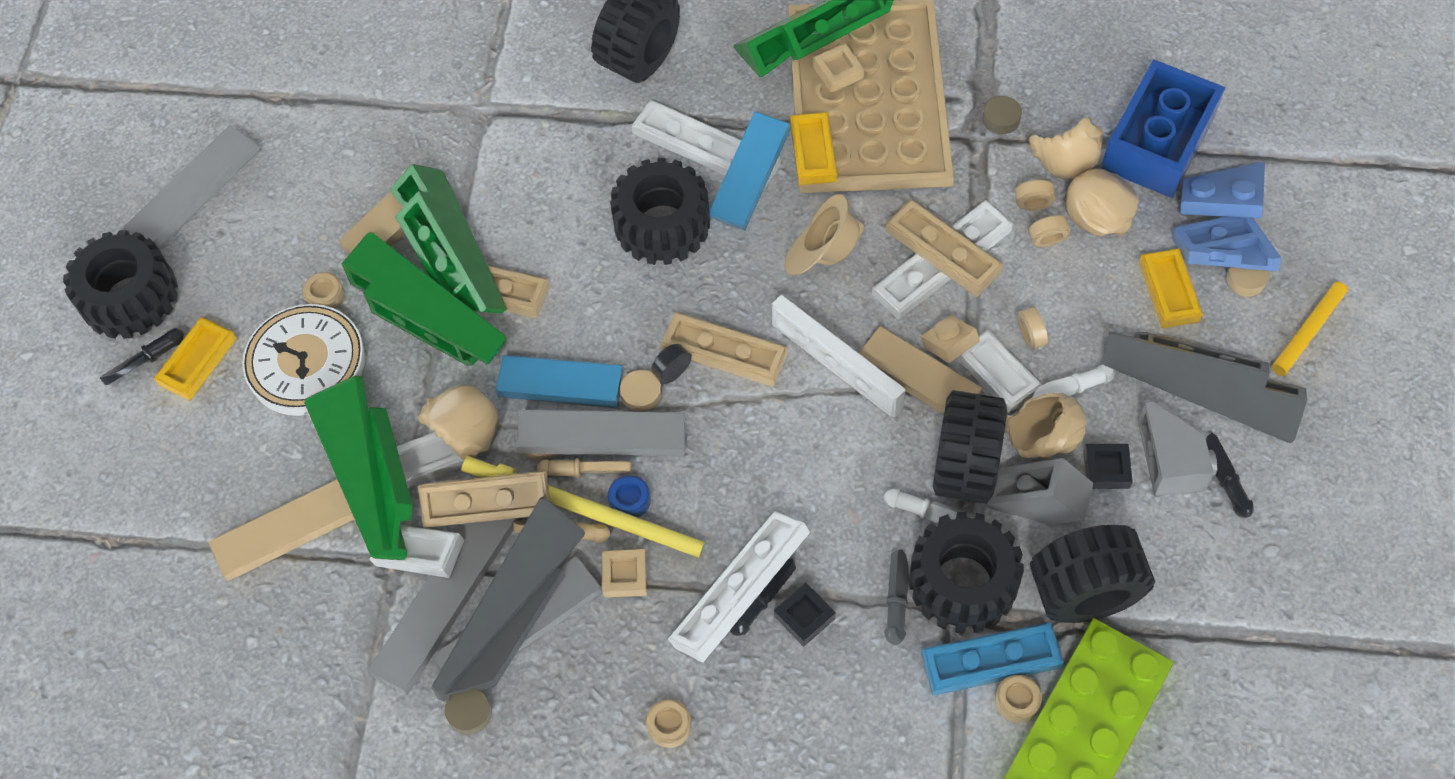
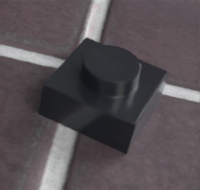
M1086 444L1083 451L1086 477L1093 482L1092 489H1130L1133 479L1129 444Z
M805 582L774 609V617L804 647L836 619V612Z

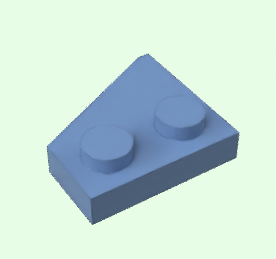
M1265 162L1183 179L1180 214L1262 219Z
M1222 217L1174 227L1173 241L1180 248L1188 264L1266 271L1280 270L1282 257L1254 218Z

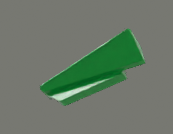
M822 0L733 46L759 77H763L790 56L793 61L799 60L889 13L894 0Z
M411 164L389 190L403 207L395 217L429 277L472 310L502 314L507 310V307L445 173L440 169Z
M372 232L367 233L341 263L350 285L364 291L363 294L372 314L466 366H472L478 360L489 365L506 342V337L503 333Z
M353 376L309 396L304 404L370 556L374 559L405 560L407 550L400 522L411 520L413 504L386 408L370 407L368 411L363 377Z

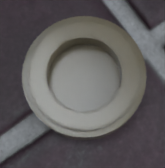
M997 96L990 99L985 104L983 112L985 127L997 134L1013 132L1020 124L1021 106L1016 100L1007 96Z
M477 688L451 695L450 700L446 702V719L450 726L460 734H476L482 731L491 719V704L487 696Z

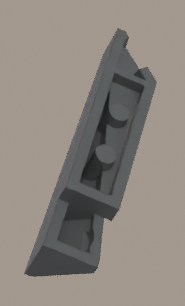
M1109 332L1102 358L1104 366L1287 443H1292L1295 440L1307 403L1306 388L1268 380L1270 374L1268 362L1148 332H1135L1134 337Z
M543 497L538 500L432 684V690L437 699L444 702L450 700V696L475 688L482 691L496 687L565 577L563 570L558 568V566L582 540L585 532L549 500Z

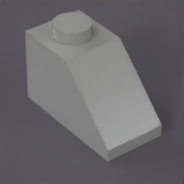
M1145 402L1138 419V425L1154 496L1205 491L1212 476L1217 472L1216 455L1213 450H1208L1205 435L1156 402Z
M1063 458L1001 467L998 470L994 494L986 505L993 510L1049 525L1085 521L1093 482Z

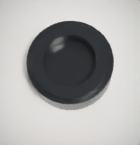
M672 344L661 351L655 358L651 371L661 383L668 384L676 380L687 369L691 362V354L681 344Z

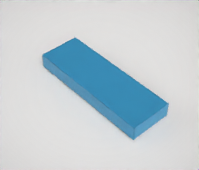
M754 111L710 208L711 218L746 230L791 130L789 123Z
M503 355L496 394L497 397L618 408L623 367L622 365Z
M1051 622L922 649L921 652L932 696L1000 682L1012 675L1028 676L1061 669L1064 664Z

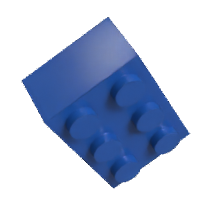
M1153 59L1108 141L1101 169L1118 174L1126 180L1173 198L1217 113L1226 87Z

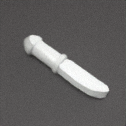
M1100 365L1096 369L1081 374L1074 373L1072 376L1050 381L1038 387L1032 398L1048 393H1063L1068 396L1074 395L1076 392L1082 393L1085 389L1111 382L1114 379L1115 370Z
M890 489L884 495V501L889 507L919 515L922 519L926 517L935 523H938L939 517L948 514L950 519L953 520L956 519L957 512H965L938 502H930L929 498L922 499L901 492L900 489ZM967 512V518L975 519L974 514Z

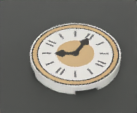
M303 304L281 310L258 326L246 344L242 366L249 388L263 405L281 414L302 416L308 412L304 404L306 398L353 376H362L366 355L357 327L345 314L324 305Z

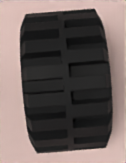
M607 0L600 11L592 35L591 52L593 53V60L597 64L632 82L640 83L647 80L664 62L674 43L680 20L678 0Z
M658 158V162L650 163L648 159L641 161L642 166L638 168L632 165L627 169V176L620 175L616 180L617 187H612L610 205L617 241H620L622 249L625 252L631 251L632 257L640 261L644 257L647 260V264L653 265L656 264L657 260L663 261L664 265L672 264V259L675 258L683 261L688 258L687 252L689 251L695 254L700 249V242L706 241L708 229H710L708 190L705 188V181L701 175L696 176L694 168L691 166L683 168L682 162L675 159L672 163H667L666 158ZM657 206H670L677 209L676 212L665 217H651L644 214L649 209Z
M119 230L117 235H113L110 231L103 233L102 238L95 240L93 237L86 241L88 246L84 249L79 247L74 252L75 260H69L65 267L69 273L63 275V283L66 286L64 290L87 325H90L93 331L98 334L104 332L107 337L114 339L118 334H121L123 339L132 338L135 332L143 335L149 332L147 328L154 324L156 327L163 322L161 317L164 314L169 315L173 310L170 302L177 301L178 293L175 290L178 287L177 279L160 249L150 238L145 239L144 235L138 232L130 235L128 230ZM134 277L125 287L109 292L118 282Z
M952 390L948 395L933 479L935 496L987 504L992 498L997 481L1006 425L1007 406L1004 398Z
M967 511L957 512L956 519L953 520L950 519L948 514L939 517L938 526L931 522L925 528L923 537H918L912 555L909 587L910 590H914L912 599L915 605H924L922 614L928 620L933 616L937 617L938 627L946 630L948 624L955 625V633L965 634L966 627L972 626L974 633L984 630L986 622L991 627L998 624L1002 614L1007 616L1012 609L1024 573V564L1020 563L1023 554L1020 546L1013 547L1015 541L1013 534L1010 531L1003 534L1001 532L1002 523L995 519L991 524L985 522L984 514L976 513L975 519L967 518ZM955 558L972 559L985 568L990 580L986 584L975 588L961 587L946 578L941 570V566Z
M1099 525L1074 531L1045 546L1035 554L1030 562V569L1046 615L1055 622L1081 623L1092 621L1093 618L1101 619L1116 614L1144 598L1154 588L1155 584L1154 576L1135 529L1126 525Z

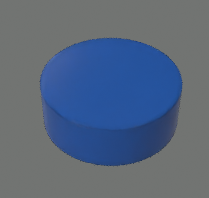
M631 475L620 477L611 484L608 490L610 508L639 518L650 507L651 497L648 485L639 477Z

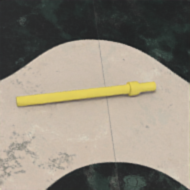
M466 456L461 469L462 472L476 477L517 473L516 468L499 463L498 466L471 456ZM548 485L550 502L555 506L694 557L700 558L705 544L701 540Z

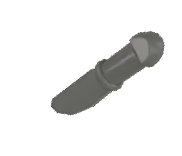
M902 549L891 553L889 599L886 601L888 618L884 634L886 640L892 645L900 644L906 636L904 628L905 613L908 606L909 566L906 554Z

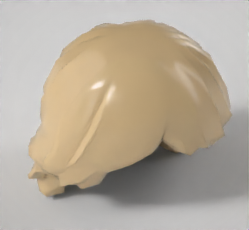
M1082 118L1077 126L1066 131L1063 136L1057 134L1054 138L1038 137L1036 134L1030 136V145L1028 147L1033 150V157H1037L1042 162L1044 168L1054 177L1065 180L1074 179L1077 175L1086 172L1088 169H1094L1099 162L1104 132L1100 126H1095L1091 123L1090 118Z
M1088 169L1086 172L1077 175L1073 182L1070 183L1065 194L1066 212L1069 214L1070 219L1082 230L1089 231L1097 236H1105L1107 234L1123 236L1130 229L1139 204L1138 196L1132 186L1118 174L1108 172L1105 169Z
M465 385L448 389L438 397L427 398L426 405L422 407L418 415V421L428 426L430 430L435 431V435L443 438L444 443L450 445L452 450L457 453V456L465 460L466 456L475 458L478 453L480 454L489 449L499 423L498 411L494 403L479 389Z
M1063 393L1042 394L1039 397L1028 399L1023 402V407L1017 414L1006 416V433L1009 434L1011 445L1018 451L1020 456L1026 459L1050 458L1054 455L1068 454L1081 444L1086 432L1087 420L1083 407L1076 399Z

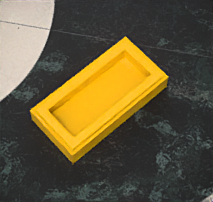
M828 112L790 115L798 186L837 182V170Z
M1180 248L1141 254L1139 264L1161 329L1201 322L1203 313Z
M200 317L156 374L154 380L159 386L191 401L237 340V337L233 331Z

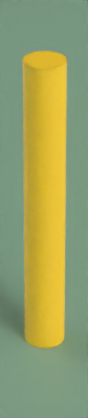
M1339 281L1333 283L1271 366L1274 373L1279 376H1285L1348 292V287L1344 283Z

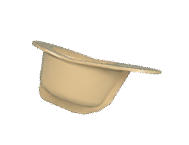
M836 194L827 199L821 205L810 224L795 240L785 258L784 268L788 274L794 276L802 274L816 263L824 265L837 264L846 259L852 252L863 233L864 226L849 213L848 200L844 195Z

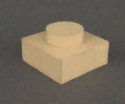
M846 43L813 57V68L831 93L864 79V68Z
M953 315L938 322L935 327L921 336L924 348L948 363L980 342L976 328Z
M645 549L602 551V593L604 598L647 596Z

